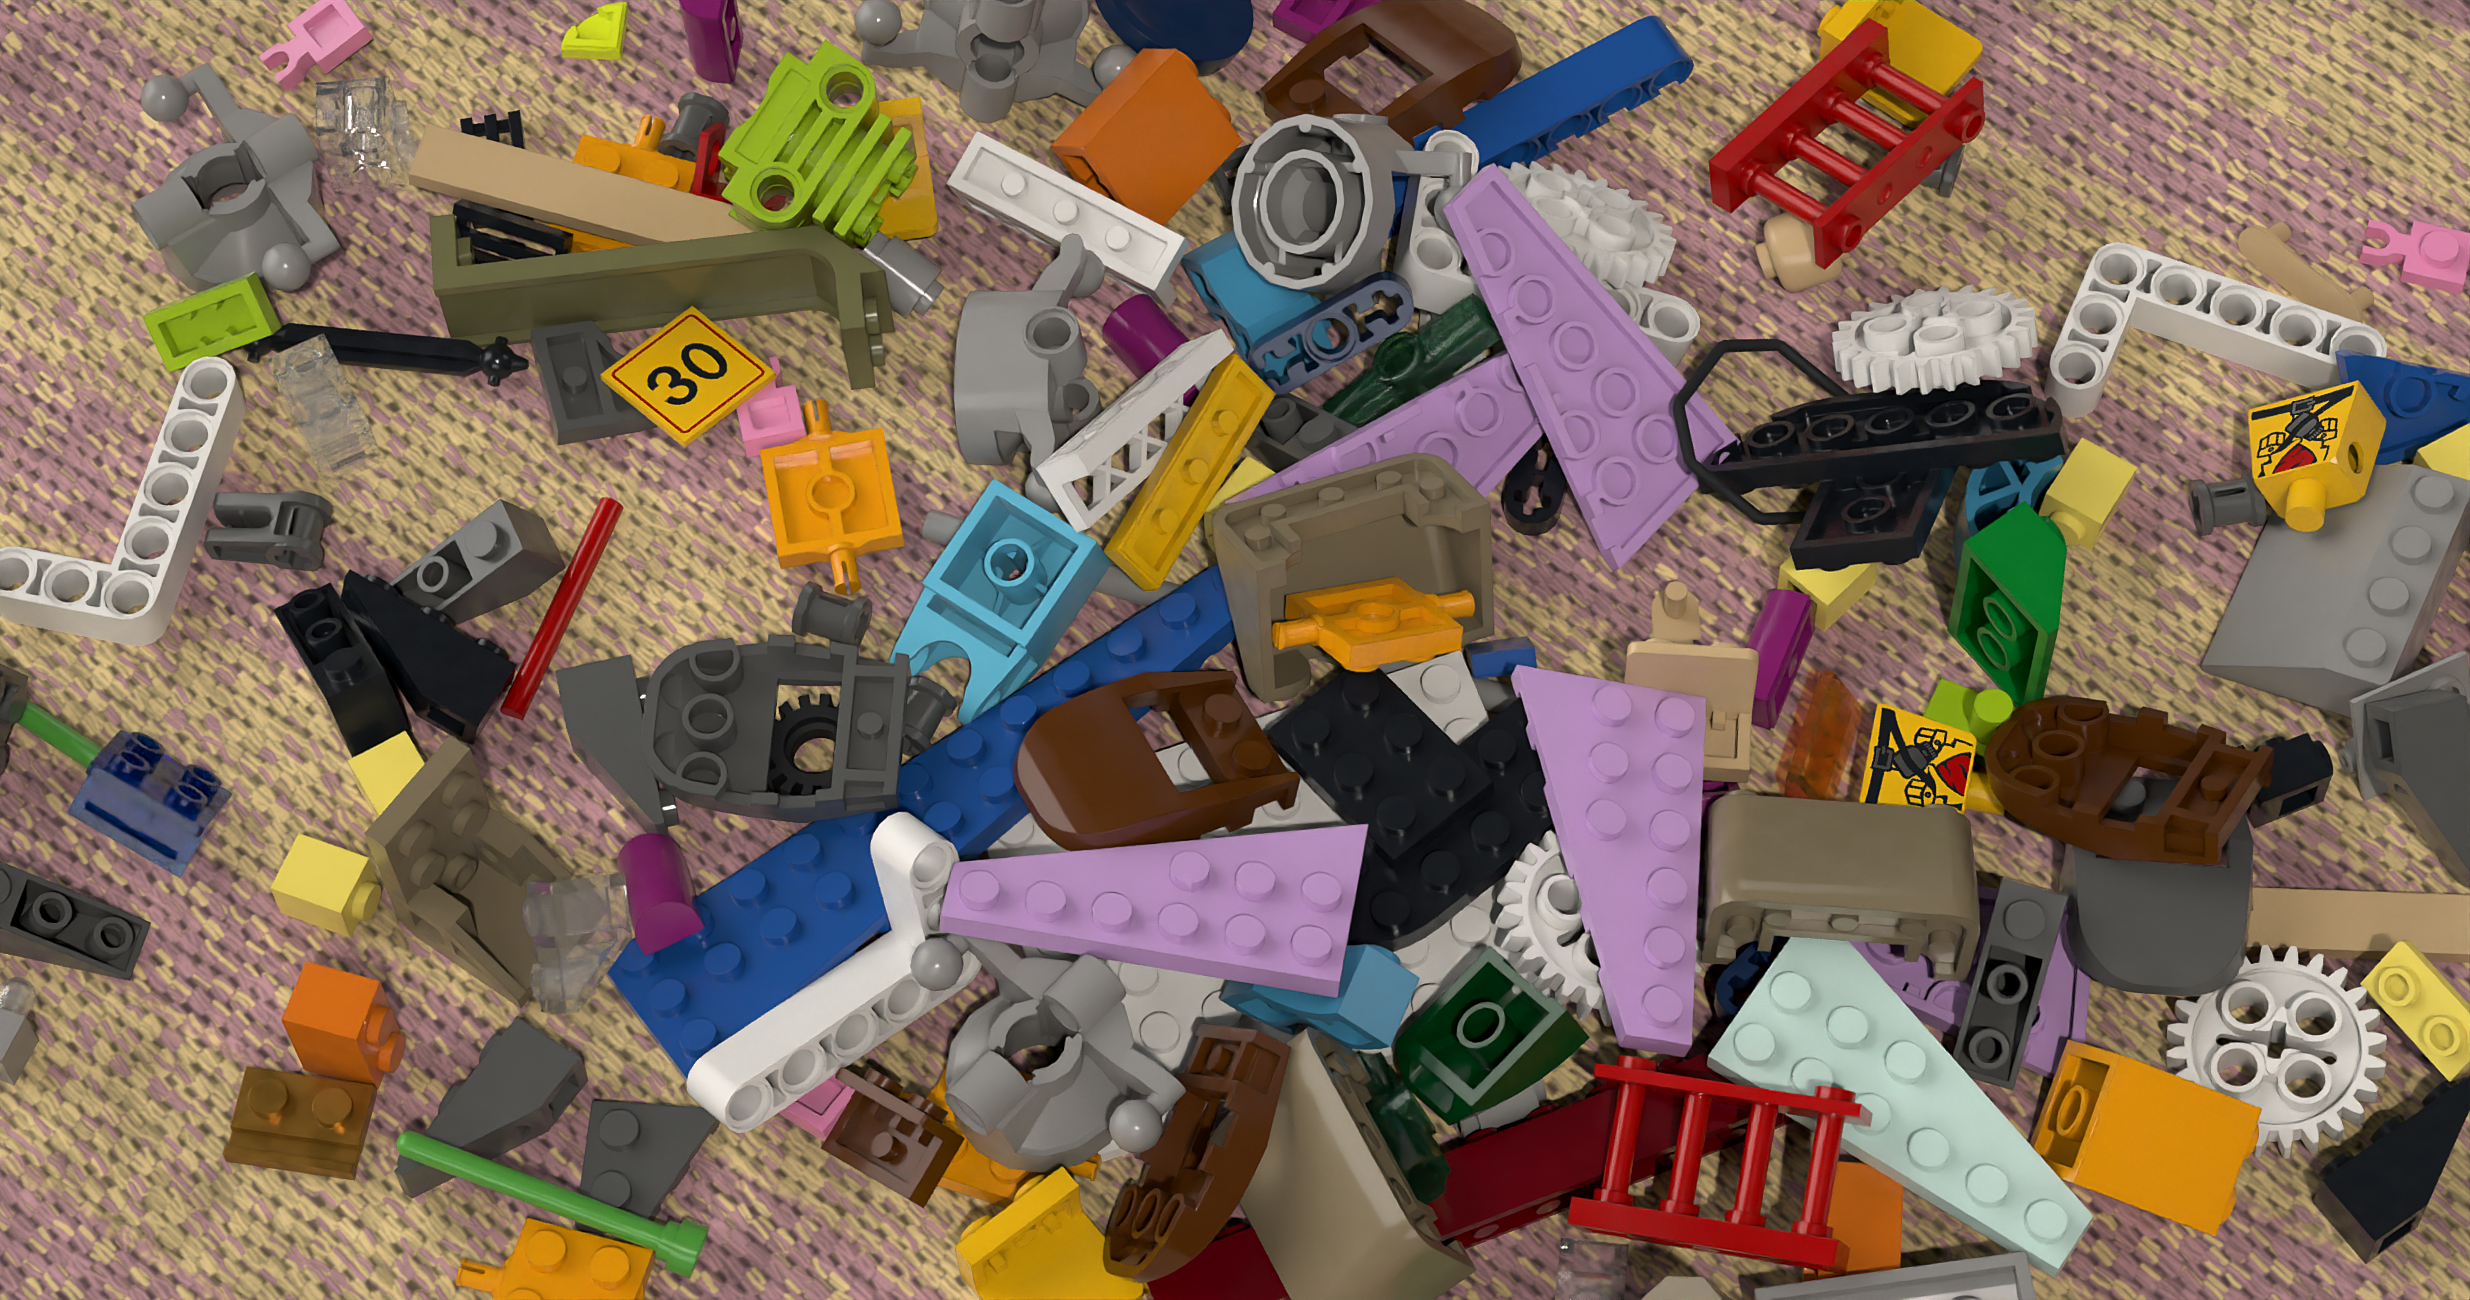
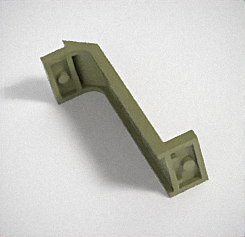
M454 214L429 217L433 291L435 297L439 298L451 339L469 340L480 348H485L495 343V339L498 336L507 338V345L530 343L532 329L592 320L605 334L660 328L666 326L691 306L695 307L711 321L815 310L830 314L840 322L851 390L875 388L874 367L886 365L882 333L895 332L885 270L819 225L476 264L472 238H461Z

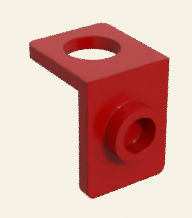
M716 122L700 134L692 194L733 205L732 202L721 195L728 185L727 183L719 182L721 161L718 157V153L724 146L726 124ZM775 195L765 203L764 208L770 211H779L785 206L786 196Z

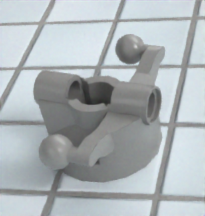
M865 0L854 15L856 31L864 40L861 57L864 61L890 68L925 66L931 74L953 89L960 91L959 102L964 113L982 123H994L1003 119L1010 112L1013 102H1024L1048 97L1054 93H1059L1088 107L1137 55L1132 49L1124 45H1111L1101 50L1094 62L1095 74L1085 65L1076 61L1077 39L1089 20L1092 0H923L924 11L919 29L907 30L899 33L902 27L901 12L891 0Z
M208 63L201 65L178 79L175 76L164 74L152 77L144 84L141 92V106L149 117L155 121L166 123L177 120L186 112L189 97L198 92L219 125L225 141L193 153L168 174L161 187L130 204L134 216L155 249L161 252L168 271L188 289L196 292L204 291L255 271L266 293L276 289L291 291L300 288L308 281L312 264L340 249L336 237L325 223V209L313 163L319 160V156L305 128L293 113H289L280 119L250 108H239ZM234 193H242L238 198L230 201L217 202L219 199Z
M1303 114L1277 121L1254 140L1238 168L1231 200L1235 237L1248 263L1270 283L1296 290L1324 293V301L1368 276L1381 272L1382 248L1388 240L1395 214L1392 176L1449 177V187L1445 188L1437 196L1434 212L1435 219L1444 230L1454 234L1443 208L1471 180L1472 153L1414 151L1412 145L1388 126V117L1379 115L1335 114L1333 118ZM1380 290L1374 293L1375 304H1379Z
M1074 233L1068 234L1062 239L1059 256L1044 269L1031 291H970L962 310L955 356L954 403L956 429L961 453L967 464L1008 465L1013 462L1017 452H1031L1030 464L1033 471L1029 474L1025 483V495L1028 500L1051 514L1061 512L1062 510L1036 468L1103 412L1097 388L1093 382L1081 374L1088 361L1087 350L1079 322L1075 315L1068 310V304L1072 296H1091L1099 290L1105 277V269L1100 258L1093 251L1085 249L1081 236ZM1084 409L1078 414L1073 415V410Z
M951 934L946 940L943 938L928 939L918 945L912 955L910 968L912 976L919 985L928 990L942 991L955 985L963 970L964 962L962 956L968 950L975 955L985 969L997 980L1000 995L970 1014L951 1043L945 1074L947 1091L944 1098L946 1103L953 1111L956 1126L977 1152L1009 1169L1047 1173L1058 1170L1062 1166L1067 1168L1082 1164L1109 1145L1112 1140L1120 1149L1129 1153H1144L1157 1144L1163 1130L1161 1117L1186 1093V1090L1174 1076L1159 1064L1133 1049V1034L1125 1005L1121 1002L1126 996L1125 988L1119 978L1103 962L1089 954H1082L1074 963L1066 960L1040 957L1021 959L1005 942ZM1037 1045H1051L1064 1050L1060 1058L1052 1065L1034 1070L1032 1072L1033 1079L1028 1082L1007 1061L1008 1058L1021 1049ZM1133 1090L1149 1096L1145 1101L1141 1099L1131 1100Z

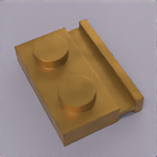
M246 1066L230 1124L232 1130L228 1145L224 1146L222 1154L226 1162L355 1181L357 1166L363 1151L377 1097V1090L371 1084Z

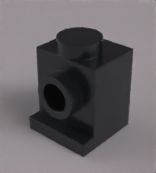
M2308 732L2289 740L2282 736L2274 737L2261 743L2253 750L2257 752L2262 744L2274 748L2272 782L2269 787H2262L2245 812L2254 829L2324 801L2333 775V764L2323 743L2319 740L2313 741ZM2241 745V746H2238V747H2237V748L2246 749V748L2244 747V745Z

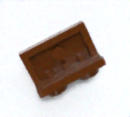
M841 1066L835 1079L855 1091L821 1149L924 1208L965 1138L943 1125L942 1123L948 1112L924 1097L913 1092L909 1101L905 1103L898 1099L904 1087L869 1067L864 1077L861 1078Z

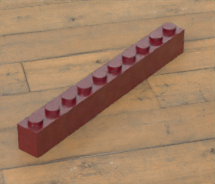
M1718 1041L1708 1048V1052L1685 1061L1681 1057H1672L1657 1064L1656 1072L1735 1084L1707 1067L1708 1055ZM1603 1083L1592 1089L1585 1099L1563 1108L1558 1104L1543 1106L1530 1113L1524 1119V1123L1503 1131H1499L1497 1128L1484 1129L1469 1136L1459 1148L1437 1155L1436 1152H1425L1407 1160L1400 1169L1417 1200L1432 1207L1438 1217L1433 1223L1441 1235L1439 1241L1444 1246H1447L1453 1241L1458 1240L1462 1242L1465 1249L1566 1211L1570 1209L1572 1197L1592 1200L1594 1189H1601L1619 1088L1607 1086ZM1649 1092L1645 1093L1629 1186L1672 1170L1684 1098ZM1711 1102L1702 1157L1744 1142L1751 1108ZM1777 1113L1775 1129L1793 1123L1794 1119L1784 1113ZM1238 1224L1221 1231L1215 1236L1213 1242L1189 1263L1167 1276L1143 1283L1144 1294L1147 1300H1291L1255 1230L1249 1224Z

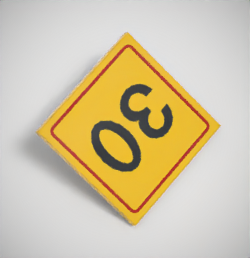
M693 306L600 374L601 380L684 448L777 378L776 372Z

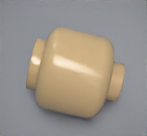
M1789 212L1769 218L1764 225L1766 242L1755 245L1766 280L1778 277L1783 288L1791 293L1800 292L1838 278L1843 270L1842 260L1851 258L1850 252L1843 253L1826 270L1816 265L1813 227Z

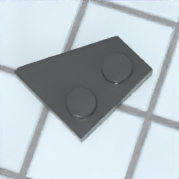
M592 320L531 330L530 344L557 445L636 433L658 427L601 380L600 374L625 355L613 349L611 339Z
M592 1101L579 1194L654 1221L661 1211V1204L670 1191L676 1189L690 1169L689 1163L709 1134L713 1135L717 1130L720 1121L703 1107ZM575 1221L577 1231L608 1234Z

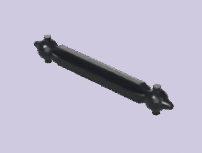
M288 323L281 326L282 328L273 335L241 346L248 354L247 361L251 363H259L260 356L274 351L288 360L462 377L482 371L488 377L487 384L494 387L500 386V381L509 377L513 372L526 370L529 367V360L514 354L513 350L507 346L508 339L501 336L496 337L495 343L482 349L469 340Z

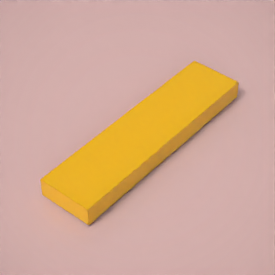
M1237 354L1228 355L1216 365L1103 551L1144 592L1159 590L1276 395Z

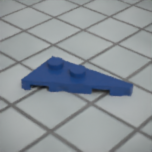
M2345 349L2335 352L2341 385L2359 380L2387 420L2374 465H2388L2415 457L2418 449L2470 423V374Z

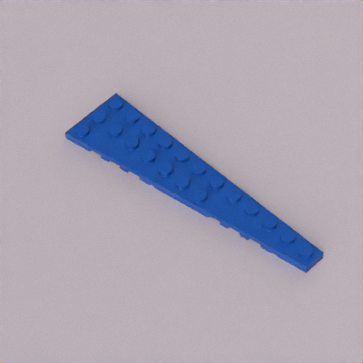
M1218 563L983 713L971 723L969 722L901 767L899 809L815 821L697 897L705 927L701 931L646 956L639 947L636 938H633L599 960L598 962L611 984L684 1081L687 1082L689 1071L705 1053L855 955V950L876 932L886 933L891 931L870 848L874 832L879 824L888 816L897 812H907L951 842L958 852L960 862L975 860L1030 813L1015 785L1013 763L1026 734L1042 715L1079 695L1144 672H1196L1202 667L1207 658L1218 653L1234 640L1236 634ZM1149 706L1128 708L1136 722L1150 711Z

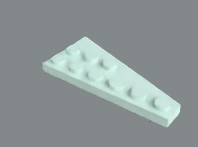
M1790 937L1708 1055L1707 1067L1737 1085L1814 1096L1816 1086L1835 1087L1855 1092V1103L1862 1104L1873 1113L1871 1127L1844 1123L1841 1149L2010 1252L2026 1251L2028 1263L2056 1279L2091 1225L2093 1215L1849 941ZM1786 1114L1815 1132L1816 1118Z

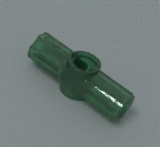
M1472 293L1416 336L1413 333L1402 331L1386 338L1374 354L1373 368L1322 406L1323 410L1361 428L1453 378L1455 372L1502 338L1488 307L1478 296Z
M1359 1050L1357 1053L1371 1077V1080L1363 1085L1372 1097L1365 1105L1417 1200L1427 1205L1446 1192L1445 1182L1452 1171L1447 1163L1448 1160L1433 1137L1437 1130L1405 1083H1401L1395 1070L1383 1053L1366 1054Z

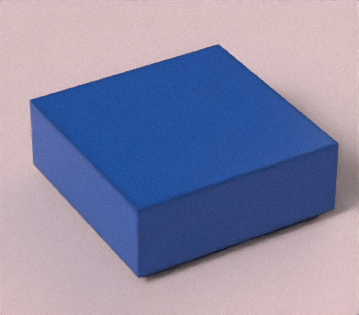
M1528 636L1465 645L1467 665L1471 674L1476 679L1512 675L1516 665L1537 668L1535 646Z

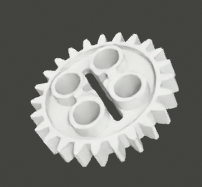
M1534 161L1531 162L1529 169L1517 162H1512L1510 169L1498 166L1500 171L1600 284L1602 280H1607L1616 288L1623 289L1626 281L1637 288H1642L1644 280L1655 284L1658 276L1665 275L1674 251L1676 239L1671 237L1673 228L1661 224L1664 217L1662 214L1646 211L1649 205L1648 202L1632 200L1628 196L1629 190L1627 189L1614 190L1608 188L1607 179L1600 178L1595 182L1589 180L1585 173L1579 169L1572 175L1566 173L1558 164H1554L1551 171L1546 170L1542 165Z
M1967 285L1958 292H1949L1947 286H1942L1937 291L1925 292L1922 289H1917L1914 294L1906 298L1896 294L1892 295V303L1872 302L1869 303L1870 312L1853 311L1851 313L1852 321L1839 322V331L1832 333L1836 372H1841L1844 381L1854 379V384L1857 388L1872 384L1873 392L1876 393L1890 387H1895L1896 395H1902L1911 388H1920V392L1923 395L1928 394L1933 388H1945L1948 391H1954L1956 386L1963 382L1975 386L1980 385L1979 377L1983 375L1997 378L2002 377V367L2019 368L2021 366L2020 358L2032 357V348L2038 347L2034 307H2028L2026 298L2015 300L2014 292L2011 291L1996 295L1994 287L1974 293L1972 285Z
M1549 830L1543 836L1539 846L1532 843L1527 845L1519 860H1515L1504 878L1506 884L1497 897V902L1503 905L1504 908L1496 920V926L1511 931L1503 941L1501 948L1503 951L1521 952L1522 956L1514 969L1518 974L1533 971L1537 976L1533 986L1537 990L1543 992L1547 988L1552 989L1556 992L1554 999L1562 1006L1568 1000L1577 1003V1017L1579 1021L1584 1022L1592 1009H1599L1604 1025L1611 1026L1612 1020L1598 976L1601 968L1594 965L1588 959L1591 958L1600 964L1592 935L1584 933L1585 929L1580 915L1583 904L1575 879L1570 880L1557 835ZM1698 897V908H1700L1703 903L1702 897ZM1551 905L1560 908L1565 914L1556 911ZM1697 918L1695 978L1702 969L1698 965L1701 961L1702 941L1700 940L1702 937L1701 918ZM1579 938L1577 942L1569 946L1562 947L1559 945Z
M2262 945L2260 961L2251 964L2245 956L2244 964L2239 969L2238 975L2223 988L2208 994L2191 996L2196 1003L2187 1000H2177L2175 1003V1016L2183 1023L2169 1024L2167 1029V1041L2179 1046L2166 1052L2167 1067L2181 1070L2176 1076L2262 1108L2257 1122L2259 1125V1138L2254 1149L2255 1157L2259 1158L2263 1155L2268 1141L2278 1143L2279 1150L2284 1159H2290L2292 1143L2294 1140L2299 1139L2302 1140L2312 1154L2317 1153L2319 1133L2322 1131L2336 1142H2340L2343 1140L2344 1132L2340 1118L2360 1125L2363 1122L2364 1109L2357 1100L2375 1103L2378 1098L2379 1087L2369 1079L2384 1078L2386 1061L2374 1055L2385 1052L2387 1038L2384 1034L2371 1032L2379 1026V1009L2359 1011L2366 1002L2367 989L2362 986L2345 992L2344 987L2347 982L2348 970L2342 967L2329 977L2322 974L2324 955L2320 953L2310 961L2307 967L2298 964L2296 946H2290L2282 962L2274 961L2269 946ZM2251 1005L2262 1011L2265 1017L2254 1024H2244L2233 1018L2231 1012L2240 1006ZM2308 1017H2319L2325 1019L2332 1029L2323 1035H2310L2301 1030L2298 1023ZM2219 1038H2227L2231 1043L2220 1046L2216 1041ZM2271 1043L2284 1045L2281 1058L2273 1059L2268 1057ZM2331 1056L2335 1058L2336 1062L2329 1065L2321 1059ZM2230 1066H2241L2249 1070L2253 1074L2254 1079L2246 1085L2233 1086L2222 1080L2219 1073ZM2298 1078H2307L2315 1081L2320 1086L2321 1091L2313 1097L2301 1098L2290 1092L2287 1085Z

